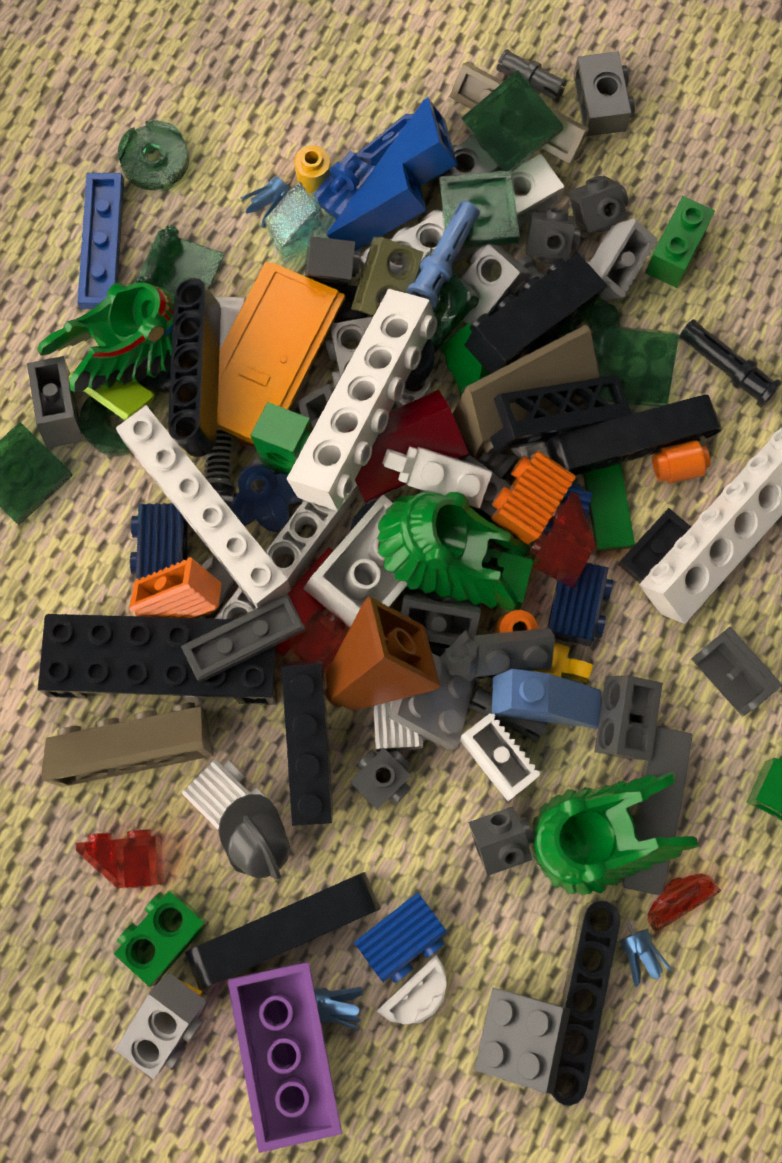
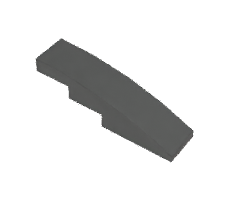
M656 726L652 760L644 761L641 778L649 775L660 777L673 772L677 780L672 785L649 796L648 800L637 803L634 822L639 841L656 837L672 838L676 835L688 769L692 733ZM670 860L665 861V863L653 864V868L647 871H640L635 876L623 878V888L662 896Z

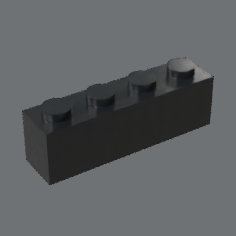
M579 253L567 261L563 258L559 259L547 270V275L544 278L534 277L522 288V294L516 298L512 294L509 295L496 307L495 310L497 312L490 317L485 313L472 323L469 328L472 333L464 346L489 374L522 358L595 303L607 284Z
M323 659L287 661L283 663L281 669L292 826L332 823L333 799Z

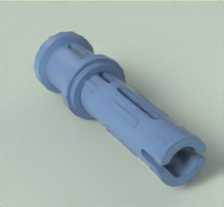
M468 201L458 203L457 209L434 252L422 260L420 264L421 272L415 283L409 284L406 290L407 294L429 299L432 308L436 307L439 301L437 295L443 284L450 281L452 277L451 266L473 224L480 215L479 209L474 204Z

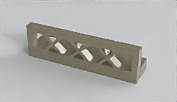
M469 62L462 64L449 95L450 98L493 122L497 120L502 127L569 164L581 157L585 149L582 143L589 128Z

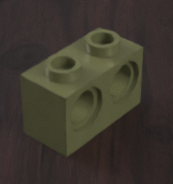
M373 237L351 309L374 316L379 307L378 298L382 291L392 289L406 293L409 284L414 283L421 272L420 264L424 252L383 237ZM397 253L402 258L403 265L402 269L397 274H394L390 269L389 263L392 256Z

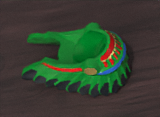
M119 282L111 285L107 297L101 303L81 317L67 321L62 329L51 333L41 341L37 350L40 356L51 354L56 350L60 351L69 345L74 346L90 338L95 340L98 346L90 347L87 356L69 378L70 390L73 392H82L87 387L95 391L102 385L110 389L116 382L125 386L131 381L140 382L146 376L157 377L160 371L171 372L174 295L165 288L148 283H135L129 286Z

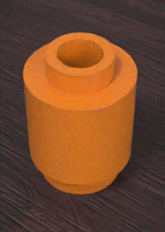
M697 440L663 447L660 449V452L652 455L653 469L658 482L667 481L668 484L705 476L706 468L711 465L707 447L701 446Z
M523 610L507 612L498 618L495 623L494 634L513 632V626L516 622L520 623L522 631L538 629V624L530 613Z

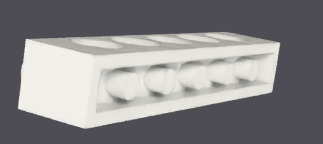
M542 154L531 160L526 158L518 162L510 172L503 176L496 175L490 178L482 188L471 194L467 192L460 195L447 208L441 211H432L422 222L414 227L402 228L391 240L423 251V260L427 256L432 255L436 247L428 248L422 244L425 242L438 244L457 209L458 203L468 201L479 209L480 215L452 264L453 266L474 254L482 246L486 247L488 244L529 222L531 211L546 212L548 208H553L560 204L565 186ZM514 191H522V192H524L526 195L518 196V195L514 194L513 192H514ZM493 208L497 212L487 213L483 209ZM370 247L363 253V256H361L360 258L361 274L363 272ZM397 253L392 256L389 263L390 269L394 274H397L402 269V265L392 263L396 259H402ZM384 290L380 293L378 298L380 303L382 302L388 290Z
M388 289L287 477L297 498L339 511L343 501L351 496L357 474L361 467L368 463L372 453V445L378 434L385 430L389 413L395 401L401 399L405 389V382L411 370L417 368L421 359V351L427 339H431L436 331L437 319L434 316L429 299Z
M147 405L116 427L126 446L256 608L278 599L291 591L287 578L177 442L170 436Z
M782 427L772 435L771 439L758 454L749 460L747 466L724 488L721 495L699 516V519L676 541L674 547L650 570V573L639 584L662 615L685 624L782 516Z

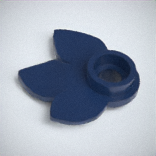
M252 464L242 470L238 477L239 492L232 501L231 510L244 526L256 519L266 530L281 532L289 521L288 505L303 500L297 498L287 480L289 473H273L269 467L263 464ZM261 479L264 481V485L260 489H253L251 484L254 480Z

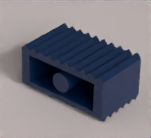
M173 503L138 504V515L131 518V534L133 538H137V552H131L130 571L131 574H136V578L140 581L142 577L146 578L148 574L152 575L154 572L158 573L160 569L163 571L165 567L175 566L177 562L187 561L188 522Z
M569 558L563 559L559 568L547 628L552 630L555 639L590 647L595 637H602L606 616L599 615L602 601H609L613 586V580L607 579L608 567Z

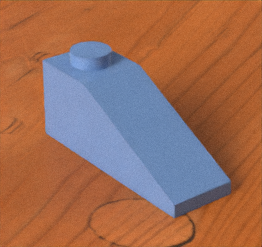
M510 669L493 677L492 714H495V716L598 729L601 711V690L552 674L519 669Z

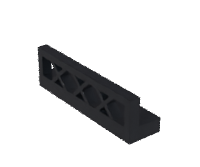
M618 375L502 393L494 398V402L503 428L490 437L495 452L544 443L564 432L630 415L632 411ZM601 388H609L614 404L610 405L598 397ZM572 393H576L587 401L584 410L569 402ZM542 398H547L558 406L555 415H551L539 407ZM510 403H516L528 411L525 420L515 421Z

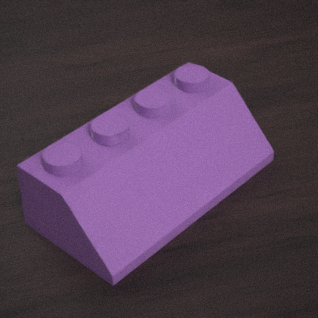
M309 962L267 969L228 979L258 1152H266L342 1134Z

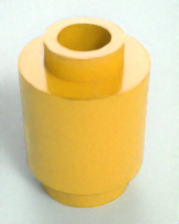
M315 145L303 147L297 152L294 164L298 186L303 192L313 195L330 175V157L323 148Z

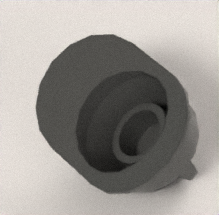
M248 794L236 799L224 811L218 828L220 841L230 864L237 872L248 874L258 879L269 876L276 880L280 879L279 870L289 858L290 843L276 807L270 799L260 794Z

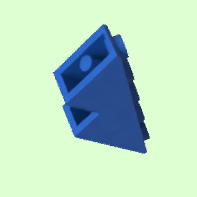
M429 97L423 100L326 233L328 238L355 241L354 251H357L371 243L373 237H381L426 211L421 186L457 165L446 120Z

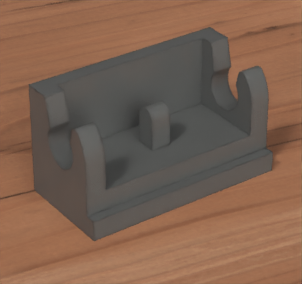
M731 626L691 658L742 717L753 711L782 687V683Z

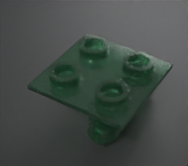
M167 225L165 229L158 231L135 283H148L165 288L175 295V291L181 282L189 278H198L210 289L224 253L179 238V230Z

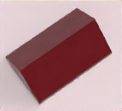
M439 390L390 411L385 430L378 434L372 445V453L368 463L361 467L355 478L365 503L406 485V483L398 480L400 472L384 467V464H382L387 448L406 455L409 446L413 448H418L419 446L458 460L469 456L452 411Z

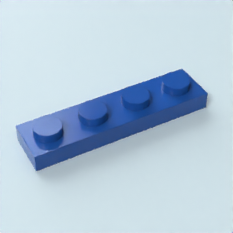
M86 173L77 302L80 309L95 308L107 297L111 285L118 283L124 193L122 173Z

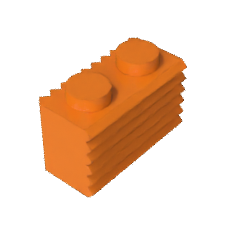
M539 450L529 458L525 455L522 456L511 472V475L516 477L509 489L504 486L492 503L496 511L491 520L526 544H530L539 538L564 498L568 488L576 478L574 474Z
M189 557L187 561L177 562L175 566L165 567L163 571L160 569L158 573L148 574L146 578L142 577L140 581L137 579L133 584L129 609L131 613L135 612V615L140 617L194 618L201 614L209 615L219 608L222 583Z

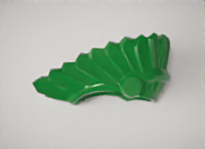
M425 491L415 495H404L394 500L393 504L386 509V514L378 522V530L380 531L377 537L380 542L378 553L384 557V569L394 573L395 580L406 581L409 589L421 587L425 594L436 592L443 598L452 597L458 602L468 599L474 605L482 602L490 608L499 605L505 610H514L519 598L503 579L501 572L483 568L482 561L488 550V541L508 550L523 553L526 556L530 555L531 546L522 540L514 539L511 533L481 517L468 506L466 496L459 492H449L445 496L432 491Z
M670 772L660 777L649 775L639 779L635 778L628 783L619 781L611 786L604 785L596 789L584 787L578 792L573 789H567L563 795H556L551 798L549 803H544L540 807L539 816L534 817L532 834L534 842L532 849L533 857L537 865L541 867L545 877L550 880L555 888L562 887L567 894L579 893L586 895L591 894L592 891L603 893L607 885L617 886L623 878L635 876L640 871L650 870V868H653V864L665 863L667 860L680 857L683 850L699 847L698 840L694 836L656 837L639 841V836L636 834V824L633 816L630 814L629 807L648 800L649 796L675 783L677 779L674 773Z

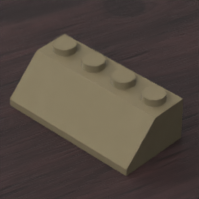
M584 325L466 387L453 412V416L465 446L473 458L484 451L488 455L495 452L490 437L503 428L494 402V398L497 395L599 378L591 330L587 325ZM572 393L569 402L578 407L585 403L586 400L576 393ZM542 398L539 407L551 415H555L558 408L557 405L547 398ZM510 403L515 421L525 420L528 411L516 403Z
M190 702L172 706V712L157 715L156 710L139 712L134 714V720L119 723V718H109L95 722L96 728L81 730V726L60 728L57 730V736L46 738L42 779L44 782L65 787L212 757L214 755L206 711L201 706L195 707V703Z

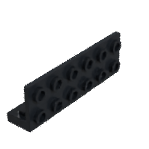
M46 614L44 618L38 691L50 698L87 699V693L233 697L239 704L277 705V688L274 684L276 646L199 683L181 646L235 619Z

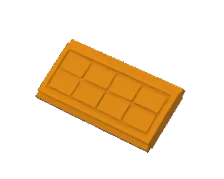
M265 261L219 350L218 429L254 444L250 435L267 402L287 410L290 409L345 299L344 294L275 263Z

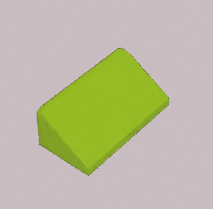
M131 381L125 386L116 382L110 389L102 385L95 391L89 387L84 390V392L124 420H127L146 405L149 408L155 396L151 391L135 381Z

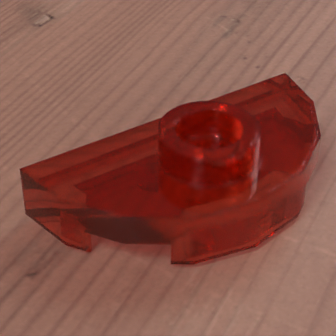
M699 873L685 878H675L665 886L663 892L653 902L648 912L647 920L655 932L660 931L719 894L721 890L710 875Z

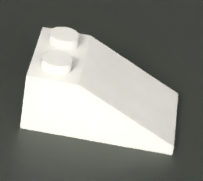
M384 495L377 500L312 575L304 587L305 591L349 628L364 600L369 596L390 606L407 585L406 581L395 580L394 573L384 569V557L378 553L380 542L377 539L380 533L378 522L386 514V509L393 504Z

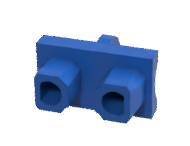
M350 150L340 163L336 162L330 168V175L311 196L312 202L337 219L375 166L364 162L356 153Z

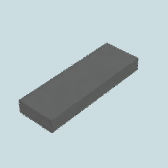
M286 594L182 645L181 648L197 681L201 683L306 630L289 595Z

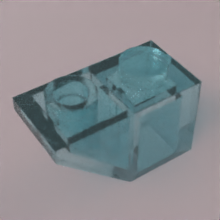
M301 182L295 184L265 218L268 236L284 263L307 253V244L310 236L321 237L320 232L324 230L321 219L318 214L322 213L321 206L313 192L307 194Z

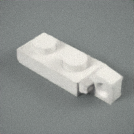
M409 446L407 455L387 448L382 462L384 467L400 472L398 480L406 483L408 486L423 491L437 492L444 496L449 492H459L466 496L468 505L479 509L492 475V471L419 446L418 448Z

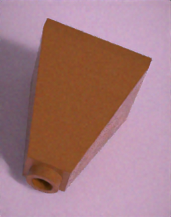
M370 596L364 600L325 676L328 687L325 690V695L328 701L337 708L343 706L352 711L434 691L441 686L424 625Z

